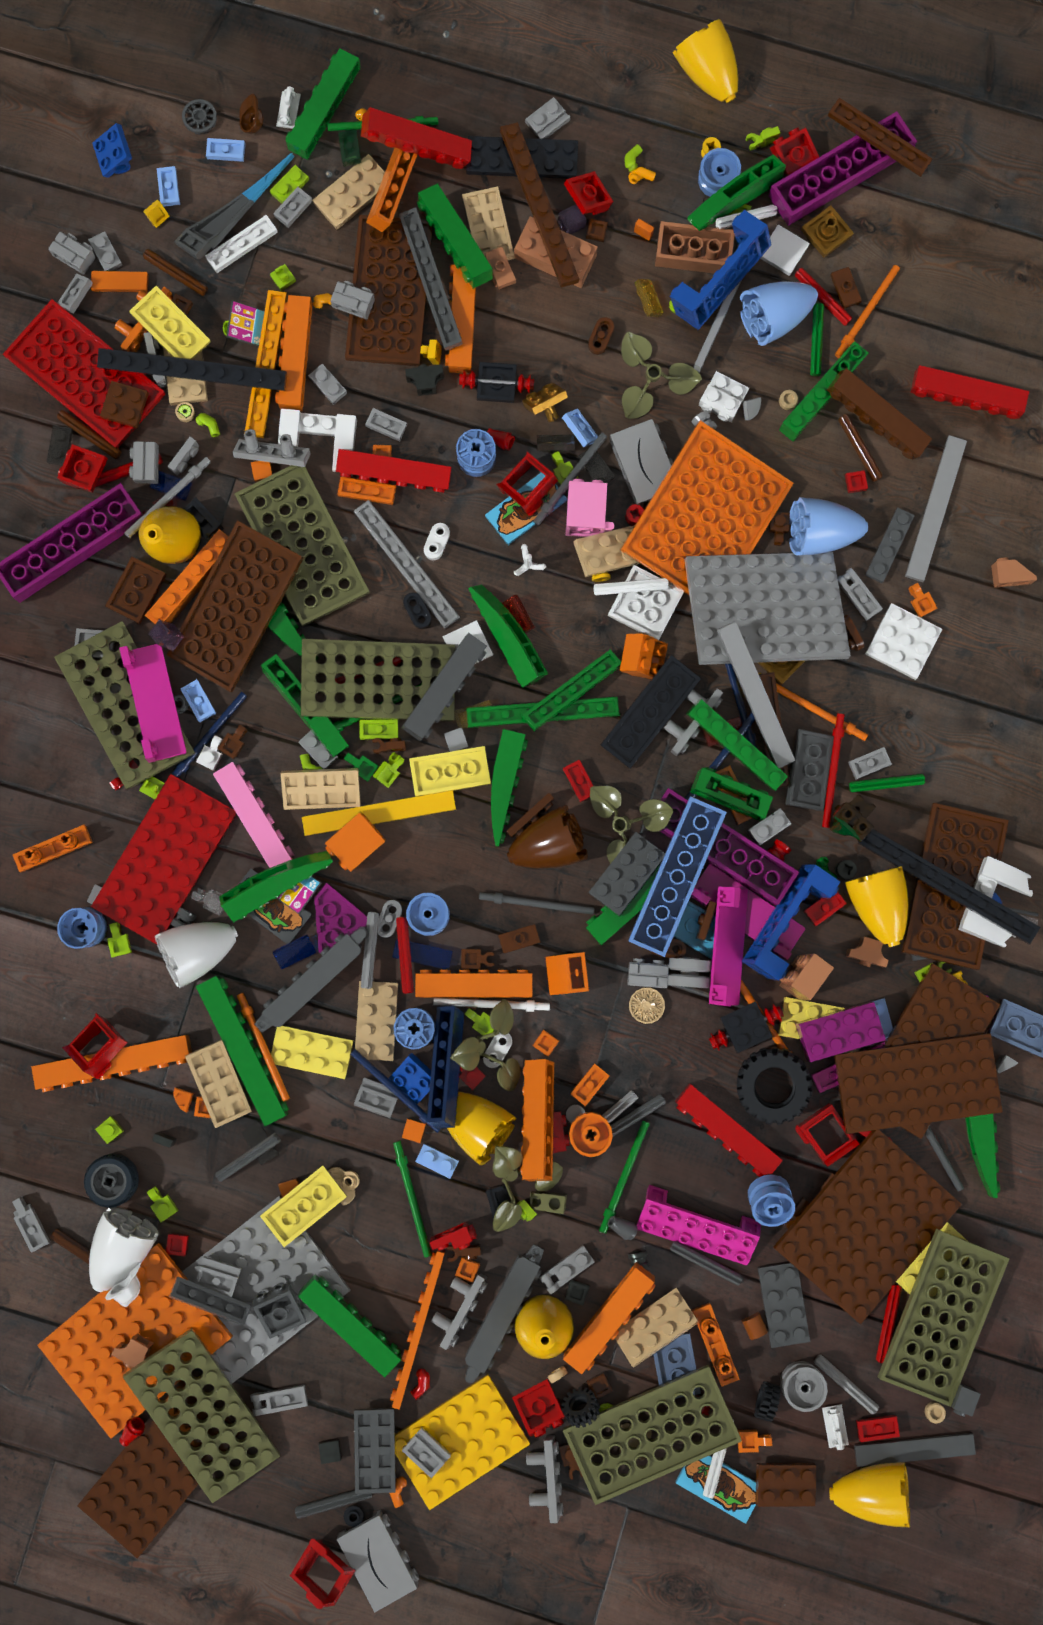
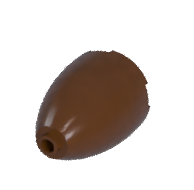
M564 805L545 814L523 830L509 847L507 857L510 863L525 868L547 869L567 866L586 860L588 858V851L583 849L584 836L574 813L569 814L567 811L569 810L568 806Z

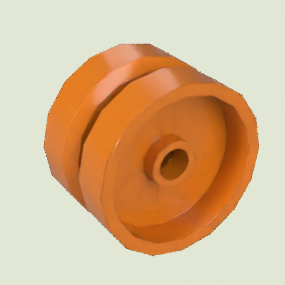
M595 1112L582 1113L574 1119L569 1130L570 1143L574 1150L583 1156H599L606 1152L611 1145L613 1137L612 1128L607 1119L601 1114ZM589 1130L594 1131V1136L591 1138L587 1136Z

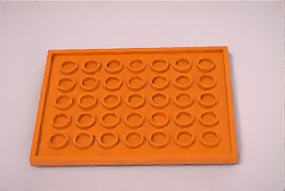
M700 420L620 550L662 578H666L671 584L689 595L685 567L686 556L751 554L794 483Z
M159 1243L150 1250L142 1261L136 1274L140 1282V1292L127 1307H123L114 1299H105L111 1289L100 1292L37 1345L110 1439L124 1429L127 1420L138 1417L146 1410L123 1378V1374L131 1369L126 1367L123 1361L111 1355L119 1343L127 1344L133 1336L139 1334L154 1343L150 1350L151 1356L193 1328L212 1355L233 1337L217 1315L169 1297L177 1277L188 1279ZM185 1352L181 1354L180 1358L183 1361H188L192 1358V1355ZM167 1364L163 1367V1370L167 1373L175 1369L172 1364ZM149 1376L146 1382L151 1385L155 1384L157 1378ZM160 1392L157 1395L158 1399L162 1397L166 1392Z

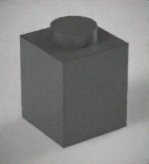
M960 1383L951 1406L954 1409L953 1412L963 1417L966 1414L972 1417L981 1394L976 1389Z

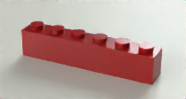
M371 107L362 115L361 137L367 138L371 142H379L387 147L401 149L406 153H414L421 158H430L436 160L437 163L449 164L456 169H463L471 161L472 140Z
M921 365L915 371L910 393L915 394L917 397H930L938 402L947 401L955 406L964 405L972 410H985L993 415H1006L1010 419L1020 418L1025 413L1029 395L1027 390Z
M338 449L336 472H340L342 477L351 478V474L359 475L358 479L370 481V477L378 478L377 482L388 484L389 480L396 481V485L407 487V483L415 484L414 488L426 490V486L433 487V491L444 493L445 489L449 490L452 471L450 466Z
M688 1084L675 1100L678 1104L676 1108L684 1115L688 1112L693 1116L691 1121L700 1128L704 1125L708 1129L707 1134L714 1140L717 1138L721 1139L724 1142L722 1146L730 1153L734 1150L739 1154L737 1159L743 1164L747 1165L750 1163L754 1167L752 1171L759 1177L772 1175L783 1161L691 1084Z

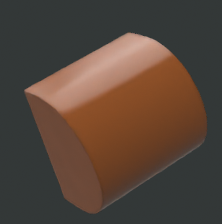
M759 1312L741 1320L750 1340L758 1339L768 1332Z

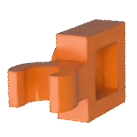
M918 583L908 588L910 594L915 598L911 601V604L918 617L921 618L937 609L930 593L923 594Z
M738 1430L742 1439L738 1443L739 1453L759 1452L758 1446H772L771 1434L758 1436L757 1430Z

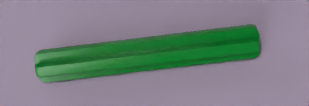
M815 303L813 306L811 376H820L824 318V304Z
M924 774L854 781L849 783L850 792L923 785L925 784Z

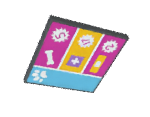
M232 300L226 337L259 347L265 311Z
M312 876L299 882L293 889H288L281 893L276 899L300 915L322 883Z

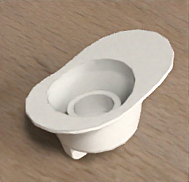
M141 1262L123 1281L111 1288L105 1297L106 1300L114 1299L123 1307H127L138 1296L141 1287L136 1274Z

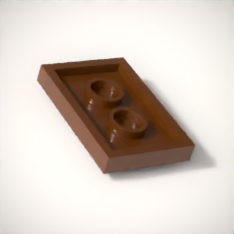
M131 557L105 607L141 624L166 577V573Z
M757 1463L755 1498L757 1507L815 1506L816 1465L814 1463Z

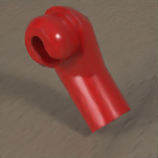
M423 1368L417 1371L418 1385L410 1392L416 1400L430 1387V1375Z

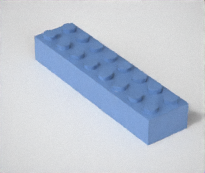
M691 796L689 797L630 934L629 942L665 957L725 818L726 811Z

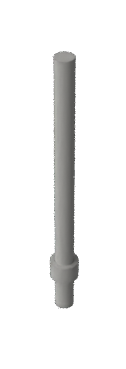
M205 457L198 465L191 467L188 470L189 473L125 531L124 534L131 538L139 530L143 519L149 513L164 507L194 478L197 479L202 474L201 471L211 461Z

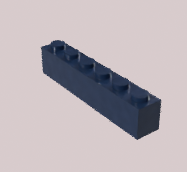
M456 1006L437 1007L427 1123L436 1128H455L460 1065L450 1057L462 1043L464 1012Z

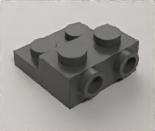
M278 1283L273 1287V1290L267 1293L261 1291L255 1295L253 1309L269 1339L306 1323V1317L298 1304V1298L290 1283L285 1285L284 1283Z

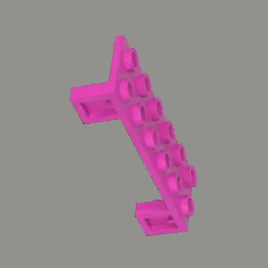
M158 643L130 650L127 646L119 647L123 666L128 672L143 736L141 743L145 759L151 763L186 754L187 751L161 644Z
M709 864L697 881L691 897L706 907L709 901L717 904L718 886L747 888L712 864ZM747 889L745 934L755 940L775 907ZM792 918L788 922L790 924L788 929L780 935L778 945L775 949L771 950V952L783 960L790 958L792 955L791 950L805 931V927Z
M718 886L709 1004L722 1006L739 1005L748 900L747 889Z
M649 1185L645 1204L636 1224L638 1230L676 1241L743 1265H748L760 1238V1223L754 1219L742 1216L740 1226L737 1227L666 1203L668 1191Z

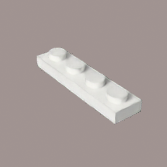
M265 215L205 255L215 272L218 273L278 233L277 229L268 216Z

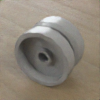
M682 957V959L669 958V968L681 972L680 974L668 975L667 985L710 989L711 978L699 976V972H711L712 961L691 957Z
M796 1361L789 1364L781 1374L780 1389L787 1402L794 1409L802 1412L814 1411L826 1400L828 1393L827 1382L813 1364L805 1361Z

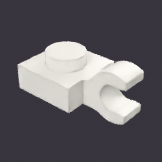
M215 735L210 747L204 745L196 762L215 771L223 755L217 749L223 739Z

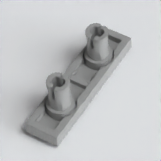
M252 429L245 431V440L239 439L233 450L234 458L305 467L311 455L309 448L293 446L289 434L281 436L279 439L281 445L258 442L256 432Z
M716 689L710 699H706L695 690H692L686 699L693 704L702 699L711 708L717 709L723 701L720 698L723 692ZM672 720L664 727L666 731L677 738L678 742L671 750V753L675 756L679 752L683 754L689 746L687 741L690 737L694 739L700 732L699 725L694 720L687 729L681 728Z
M482 1273L476 1277L471 1285L455 1277L450 1287L465 1295V1300L453 1320H450L436 1312L431 1320L433 1324L446 1331V1335L440 1344V1347L445 1350L456 1345L459 1339L457 1334L460 1328L464 1329L469 1321L466 1318L470 1311H474L479 1302L476 1300L479 1293L483 1294L488 1285L486 1283L488 1277Z
M547 1435L544 1439V1452H527L526 1454L527 1465H544L546 1467L547 1493H530L529 1505L547 1506L549 1508L550 1523H558L560 1517L563 1516V1503L559 1501V1495L562 1494L561 1482L558 1483L560 1462L556 1460V1454L559 1453L558 1441L555 1442V1435Z

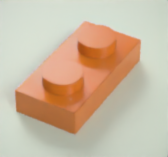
M594 1063L570 1094L586 1106L609 1078V1075Z

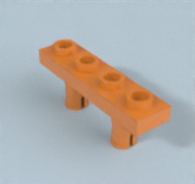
M163 287L161 291L172 300L173 295L171 291ZM140 290L136 297L137 300L140 301L148 293ZM119 319L115 324V329L126 336V339L120 345L122 350L136 353L144 339V333L148 331L139 322L134 327H131Z
M81 825L13 854V858L19 872L22 873L93 842L86 825Z
M707 1303L692 1309L699 1322L697 1324L721 1387L740 1380L711 1304Z

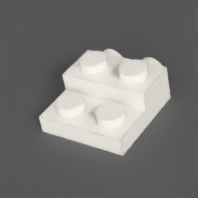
M716 371L698 406L703 411L707 410L708 413L712 412L718 415V418L722 421L732 422L749 388Z

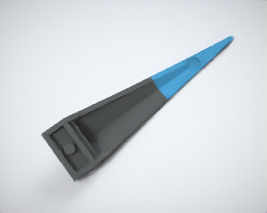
M290 153L270 172L235 199L186 228L174 241L176 245L197 260H200L210 249L214 250L294 158L293 153Z

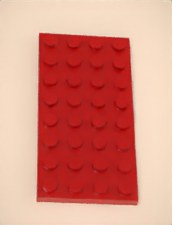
M51 299L3 353V356L115 448H119L136 428L100 417L111 381L148 391L149 395L140 423L166 393L142 373L98 368L99 348L113 349Z
M170 774L91 907L157 944L155 935L170 928L171 922L177 916L179 908L183 906L237 815L236 811Z

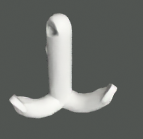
M526 544L521 546L524 564L514 571L516 576L523 574L529 568L533 570H544L546 568L544 563L537 564L532 562V555L528 553V546Z

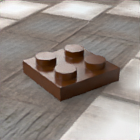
M111 381L100 417L138 429L149 395L148 391Z

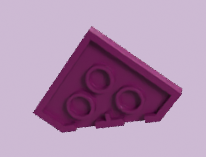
M328 883L314 897L319 953L328 945L331 948L336 943L334 939L342 932L346 934L349 931L352 934L358 927H366L367 916Z

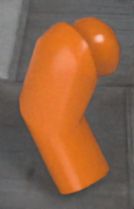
M402 1476L396 1478V1492L389 1493L395 1508L404 1504L400 1493L403 1487H406L407 1481Z

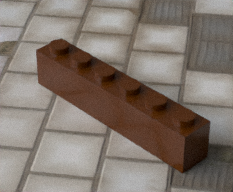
M847 368L840 371L827 388L833 399L842 402L848 411L858 415L860 421L874 428L873 430L876 434L885 437L888 443L901 450L906 458L913 460L920 457L931 442L932 438Z

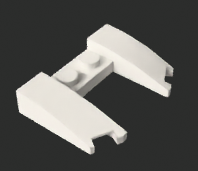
M281 409L278 444L281 445L279 439L283 434L291 436L292 444L295 447H298L300 433L333 436L335 440L332 471L336 472L338 449L354 451L357 418L354 415L337 414V416L301 413L300 410Z
M987 856L983 859L973 888L990 898L993 897L997 884L1029 897L1033 895V890H1029L1028 879L1031 878V875L992 857ZM968 908L965 909L958 930L1003 948L1007 946L1005 941L1013 936Z

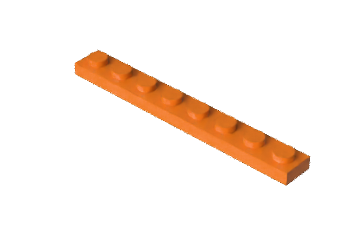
M437 1250V1253H432L429 1264L433 1265L431 1273H426L424 1284H427L425 1292L421 1291L418 1303L422 1305L420 1311H415L413 1318L416 1326L414 1331L410 1330L407 1339V1342H410L409 1350L404 1349L401 1360L405 1364L403 1370H398L395 1380L399 1381L398 1388H393L390 1398L391 1401H394L392 1408L400 1410L445 1250Z

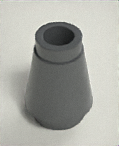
M611 1216L608 1220V1227L624 1240H632L636 1236L638 1228L634 1222Z

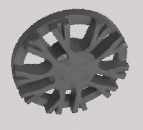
M196 99L186 104L182 111V120L189 131L201 135L200 133H209V130L215 127L217 114L210 102ZM195 104H201V108H195ZM212 110L213 114L208 115L207 113ZM186 113L192 115L191 117L185 118Z

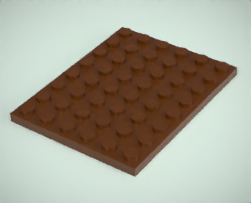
M872 1130L773 1248L861 1325L889 1292L892 1285L896 1283L900 1276L931 1242L935 1230H941L962 1204L880 1130Z

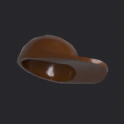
M255 94L249 95L240 107V127L243 132L249 134L258 132L263 126L264 121L262 111L258 108Z

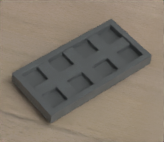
M635 832L591 888L589 894L620 917L660 866L665 853Z
M790 1262L757 1267L770 1347L775 1348L810 1342L798 1269Z
M394 1408L354 1409L355 1494L395 1493Z

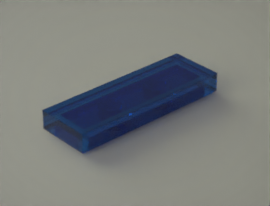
M396 939L392 958L399 959L398 939ZM410 942L411 962L449 970L453 951Z

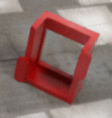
M527 452L526 456L505 479L496 485L503 494L506 493L518 503L528 516H532L542 506V498L558 480L553 472ZM533 465L545 477L524 498L512 486Z
M96 1013V1016L69 1045L62 1048L83 1072L96 1079H100L111 1067L112 1063L110 1061L128 1042L107 1019ZM103 1030L110 1039L88 1062L80 1051Z
M830 1103L795 1127L805 1144L810 1143L823 1164L827 1167L860 1145L854 1133H845L849 1140L828 1155L824 1154L809 1132V1129L832 1114L845 1133L844 1121Z
M311 1539L290 1577L307 1592L306 1598L317 1609H322L323 1607L335 1606L356 1570L343 1562L322 1540ZM319 1555L323 1556L341 1573L329 1594L307 1575Z

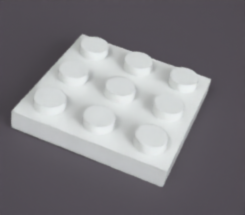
M634 565L626 581L660 578ZM669 583V588L666 590L619 593L608 616L642 634L659 640L684 591Z
M891 603L865 654L916 680L942 629Z

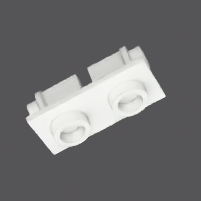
M287 87V89L282 91L276 127L293 129L295 126L301 94L295 93L293 87Z
M842 1404L822 1407L829 1448L845 1449L844 1446L849 1445Z

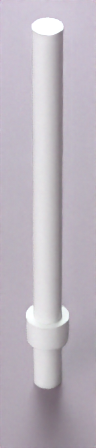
M434 998L433 1005L494 1008L501 1001ZM527 1000L526 1002L508 1001L512 1009H524L526 1012L550 1010V1003L535 1002L534 1000Z

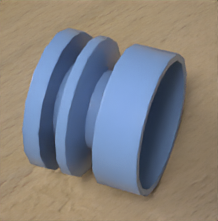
M481 429L468 430L459 437L456 444V453L460 469L472 477H481L488 474L496 463V447L493 437Z
M91 907L72 908L60 917L57 925L60 940L68 947L74 949L93 947L105 938L107 921L102 913ZM83 925L87 926L88 930L84 929Z
M409 1008L401 1012L396 1018L394 1035L403 1047L420 1049L428 1045L434 1038L436 1022L427 1010ZM417 1023L416 1026L420 1027V1030L413 1034L409 1027Z

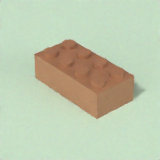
M530 216L514 248L515 259L556 277L535 220ZM560 230L579 277V283L574 285L582 288L597 257L598 246Z
M661 221L655 266L715 273L722 268L726 259L733 253L734 231L730 229L720 230L713 227H706L699 231L693 225Z
M815 953L797 955L791 963L793 966L791 970L787 972L784 978L780 979L781 983L779 986L796 999L811 1000L834 967Z

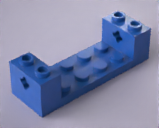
M746 210L737 215L732 223L736 243L739 245L738 249L726 259L722 268L714 273L713 278L701 288L700 293L683 282L671 292L670 298L676 315L697 330L701 328L772 245L768 225Z
M816 864L801 865L798 870L799 874L779 905H776L742 960L743 963L765 978L779 981L787 974L789 963L772 953L771 950L776 948L780 935L788 929L790 925L788 922L792 916L794 917L798 913L802 900H805L809 893L817 898H831L838 892L840 881Z

